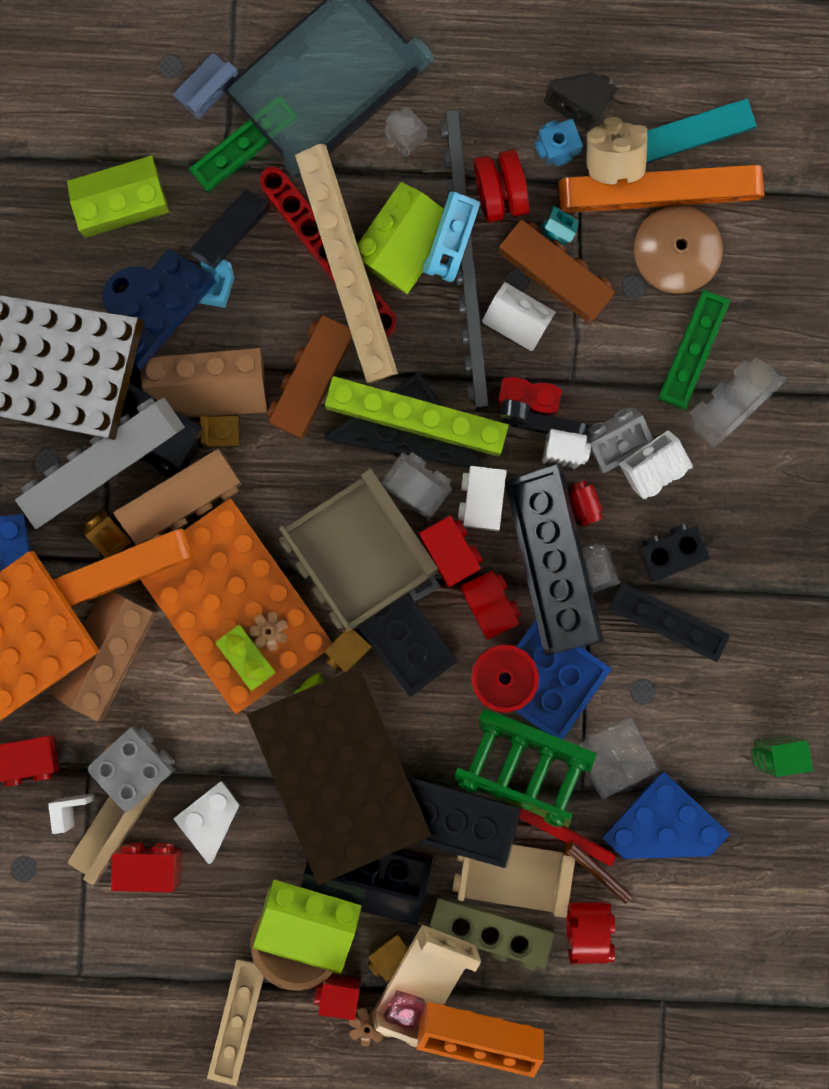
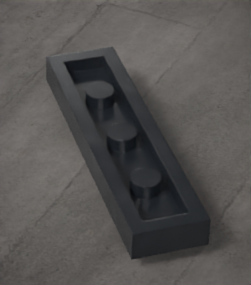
M623 582L620 583L608 610L714 662H718L730 637L729 634Z

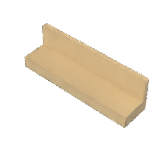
M158 786L128 812L123 811L110 796L108 797L68 860L69 865L85 874L83 880L91 885L99 881L112 860V853L120 848Z

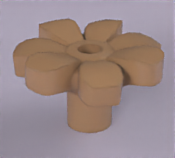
M270 612L267 619L264 615L259 614L255 618L258 626L250 627V635L257 636L254 644L258 648H262L267 644L268 650L273 651L278 647L277 641L280 643L287 641L288 636L282 631L287 629L288 624L286 620L277 621V613ZM270 629L271 634H267L266 630Z
M365 1006L358 1008L357 1013L359 1017L356 1016L355 1021L349 1020V1025L354 1027L349 1033L350 1037L353 1040L361 1038L362 1046H369L371 1039L376 1043L381 1042L383 1035L375 1030L372 1011L368 1013Z

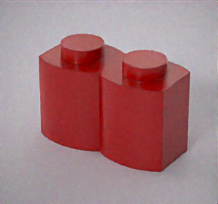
M508 377L502 379L497 405L502 408L503 400H514L529 404L530 412L554 416L559 409L562 390L550 383L531 384L522 378Z
M491 570L459 586L485 640H489L519 625L517 618L521 617L520 610L514 600L508 601L504 593L508 587L501 573L495 575L494 571Z

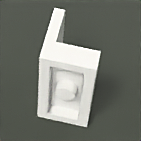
M504 282L490 304L482 322L524 348L533 351L556 312Z
M95 793L59 798L48 803L52 834L65 833L74 828L76 825L73 806L85 805L96 799Z

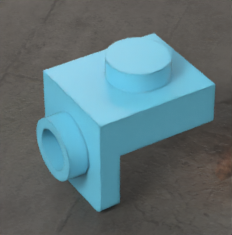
M223 260L214 269L201 261L202 269L213 275L216 283L199 303L225 308L235 278L231 263Z

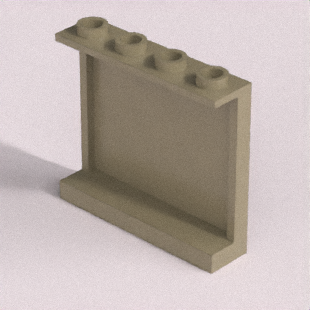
M371 468L361 474V479L286 528L283 526L279 528L282 536L278 540L288 554L292 551L299 560L295 563L297 569L304 579L310 576L316 585L312 588L313 593L321 604L325 601L332 609V612L328 614L337 629L344 627L346 632L360 625L438 573V567Z

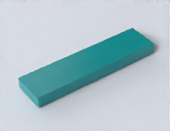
M748 98L648 130L647 164L755 129L757 124Z

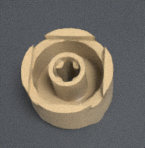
M609 117L604 120V124L591 129L587 134V169H589L590 177L605 184H618V179L626 178L627 183H631L642 178L646 173L647 128L642 125L624 123L617 117Z

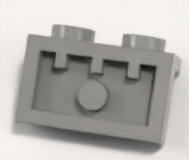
M633 407L618 411L613 418L606 422H599L590 426L586 443L591 444V451L597 465L605 473L617 467L620 462L654 439L643 415Z

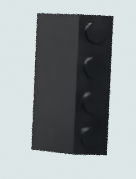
M129 383L121 418L127 414L130 418L136 416L139 413L137 407L150 398L154 402L158 400ZM175 410L173 411L185 428L138 460L152 465L159 474L165 477H172L188 466L196 455L203 428Z
M401 849L321 885L317 884L307 860L301 888L362 905V912L417 925L424 903L433 856Z

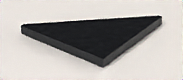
M419 372L390 391L442 406ZM351 417L324 436L327 441L467 468H470V466L484 467L471 449Z

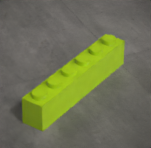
M334 376L332 377L325 402L326 410L497 457L501 455L509 424Z

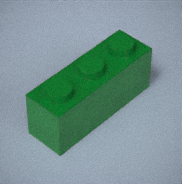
M783 736L754 741L755 748L751 749V758L754 767L758 766L759 771L774 777L813 772L808 740L793 736Z

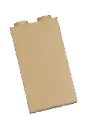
M513 844L507 868H501L458 855L457 861L462 862L461 874L455 873L452 891L458 892L457 899L459 901H464V898L553 912L554 916L567 917L575 859L568 853Z
M422 925L372 1011L375 1030L385 1037H395L405 1041L410 1046L417 1047L419 1018L427 1002L445 1004L465 968L476 972L481 963L476 945Z

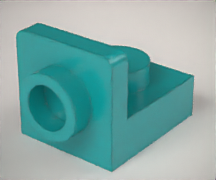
M553 206L540 227L543 231L541 234L565 245L566 242L570 243L574 238L579 220Z

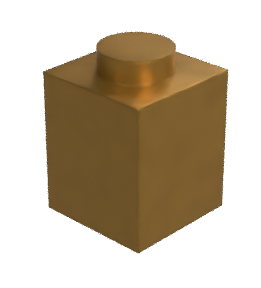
M354 629L349 632L345 630L325 650V653L329 656L326 662L337 673L341 670L347 672L352 670L373 647Z
M396 931L369 951L368 957L371 961L367 964L377 978L382 975L387 982L394 975L410 946L400 932Z

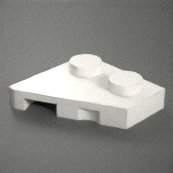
M221 781L174 818L175 822L208 864L214 861L240 803L225 783Z

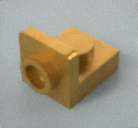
M200 415V423L196 424L203 427L199 441H201V445L204 448L240 447L239 416L208 417L207 415Z
M105 509L99 513L97 511L92 513L84 521L85 525L82 527L85 536L105 558L119 553L131 543L129 537L111 519Z

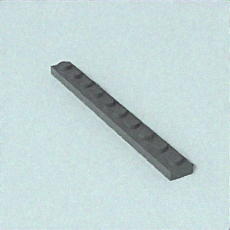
M458 110L446 111V121H441L442 139H448L449 150H444L445 168H451L452 179H447L448 196L450 192L467 196ZM470 233L460 263L461 267H459L456 275L457 285H463L464 296L458 297L460 315H466L467 325L461 326L463 344L469 345L470 356H464L466 374H472L473 385L467 386L469 403L475 404L476 411L486 410L488 408Z

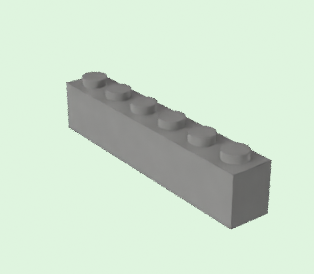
M164 397L156 402L150 398L137 407L139 413L133 418H130L128 414L122 417L115 440L100 437L92 438L90 440L92 444L90 448L85 451L82 447L78 448L67 456L69 460L67 464L62 467L59 463L55 464L44 472L47 478L41 482L34 479L21 488L24 494L16 498L15 501L35 529H38L185 428Z

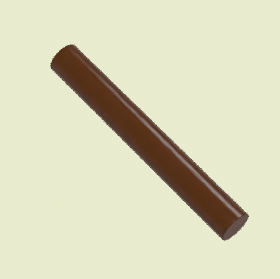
M573 841L565 845L564 850L623 903L630 902L633 895Z

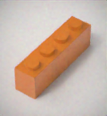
M427 1002L419 1018L416 1050L534 1078L544 1061V1030L527 1024L506 1021L498 1017L477 1014L469 1010L448 1007L441 1003Z

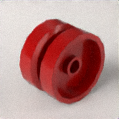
M515 149L499 152L497 157L498 172L493 159L489 155L473 158L477 191L487 223L503 219L505 214L503 200H505L508 212L513 217L529 214L526 179Z
M499 644L487 648L477 657L472 667L471 683L474 693L483 705L494 711L509 713L522 709L533 699L538 689L539 673L536 663L527 652L514 645ZM506 672L510 674L511 680L508 684L505 682L502 684L499 681L501 673Z

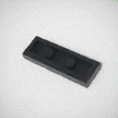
M245 189L190 248L191 255L215 269L270 210L269 202Z

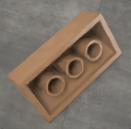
M260 348L152 357L140 370L142 391L157 400L164 397L173 410L188 419L200 418V415L217 417L268 412L263 353Z
M216 449L113 513L134 543L139 545L159 537L170 529L174 531L183 528L188 524L186 519L194 514L200 517L214 508L212 503L220 498L226 501L239 493L237 488L243 484L225 455L219 449Z
M115 591L99 596L83 626L100 652L56 682L49 694L71 709L97 722L104 720L157 612Z

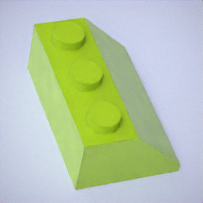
M152 155L67 181L71 207L78 230L84 238L170 213Z
M400 182L357 244L365 271L408 294L423 273V265L429 256L444 208L424 193Z
M273 880L267 892L252 948L341 974L356 932L362 905Z

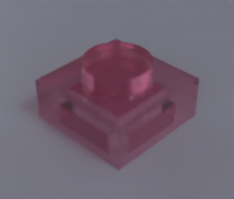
M396 990L384 1013L385 1021L413 1030L426 1007L424 998Z

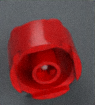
M605 901L569 902L566 917V938L569 940V945L572 946V949H567L569 963L608 964V962H615L614 944H611L610 935L615 934V916L611 915V904Z

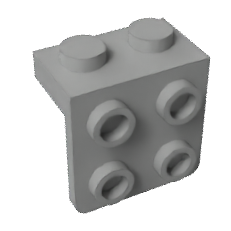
M137 726L129 728L88 767L89 774L125 812L132 810L163 780L176 771L172 766L175 761L165 750L162 749L160 752L152 744L154 738L144 727L140 729Z

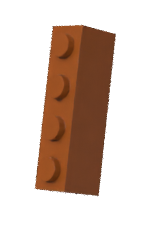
M520 219L499 246L498 254L592 325L616 293L612 290V283L603 276L599 275L598 278L588 271L590 267L580 258L575 257V259H572L565 253L566 248L557 240L552 239L549 241L541 234L543 231L532 221L526 223Z
M324 315L321 316L319 322L316 320L312 322L307 333L310 340L306 348L301 346L294 359V363L297 366L292 375L287 373L280 387L284 392L279 401L274 400L267 413V416L271 417L269 420L271 426L303 441L331 385L332 377H335L353 341L350 328Z

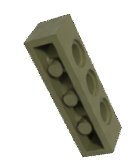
M438 894L428 925L430 928L476 945L478 951L480 949L490 952V957L503 962H507L508 958L520 961L519 966L536 971L537 967L545 969L555 936L553 928ZM456 919H466L469 922V928L462 933L454 931L452 924ZM487 927H494L498 930V936L493 941H486L481 937L482 931ZM515 936H524L527 939V945L521 950L513 949L511 947L512 939Z

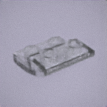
M632 716L575 744L597 753L591 773H588L601 799H605L659 771Z

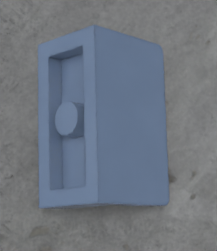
M211 54L174 92V97L199 120L225 94L223 89L239 76L237 69L229 62L225 64L216 54Z

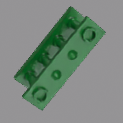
M483 708L479 717V728L483 729L484 735L469 770L465 771L457 768L455 781L466 791L475 793L478 790L545 818V822L552 826L562 827L564 825L569 827L573 814L565 811L580 772L582 773L585 770L591 773L597 753ZM500 736L510 740L512 747L495 783L479 775L495 738L498 739ZM530 748L539 752L540 759L525 794L508 788V785L523 750ZM558 759L567 763L569 769L556 801L552 806L536 798L551 762Z

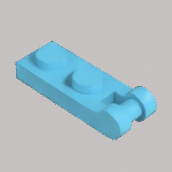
M456 192L449 193L429 256L423 265L424 273L431 276L434 274L440 275L442 280L450 283L454 281L481 203L480 201ZM443 254L449 256L446 264L440 263Z

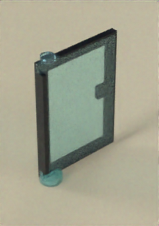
M324 0L227 85L223 91L285 159L282 162L284 168L293 177L297 173L301 176L295 157L296 154L320 143L326 145L329 154L332 153L420 75L435 59L429 48L418 37H414L408 43L369 0Z

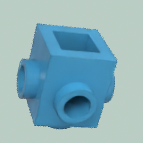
M573 118L561 123L558 120H554L544 124L541 127L542 130L538 132V141L534 142L538 157L540 159L544 158L547 166L554 163L557 167L565 165L573 160V156L581 154L583 148Z

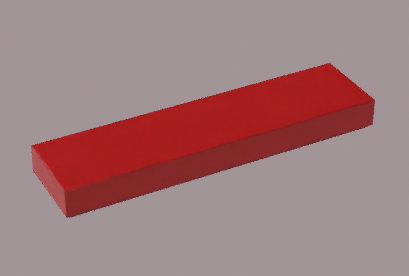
M524 809L521 810L520 819L566 843L573 841L586 854L609 866H612L615 861V854L563 825L562 827L552 826L545 822L544 817Z

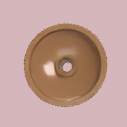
M685 205L667 206L653 212L641 224L634 240V260L640 274L650 285L666 293L685 294L703 287L717 272L723 255L722 238L715 223L700 210ZM676 242H685L686 249H678L676 246Z
M261 916L258 918L252 930L250 949L257 969L268 981L283 989L302 991L322 984L324 980L331 976L333 973L331 971L253 949Z

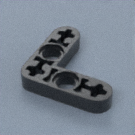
M503 400L500 413L501 423L509 424L510 427L548 434L551 429L581 435L588 434L589 425L532 413L530 412L529 404L514 400Z

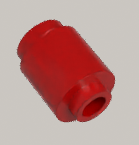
M586 480L569 486V496L575 521L578 520L581 527L603 519L601 514L603 508L593 484L587 485Z

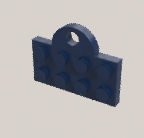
M170 249L165 252L151 270L137 266L124 268L113 274L103 288L102 301L108 313L144 320L133 365L138 370H141L216 283L213 275ZM119 285H129L127 290H125L124 292H115L116 288Z

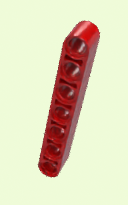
M269 167L265 169L259 178L264 195L336 286L329 261L320 256L324 246L319 230L313 236H306L302 233L303 228L308 224L317 226L311 206L280 168ZM272 178H278L282 181L281 186L277 189H269L266 187V184ZM290 201H296L300 204L299 209L294 213L284 210L285 205ZM370 283L380 317H386L392 322L390 328L384 330L388 339L396 331V317Z

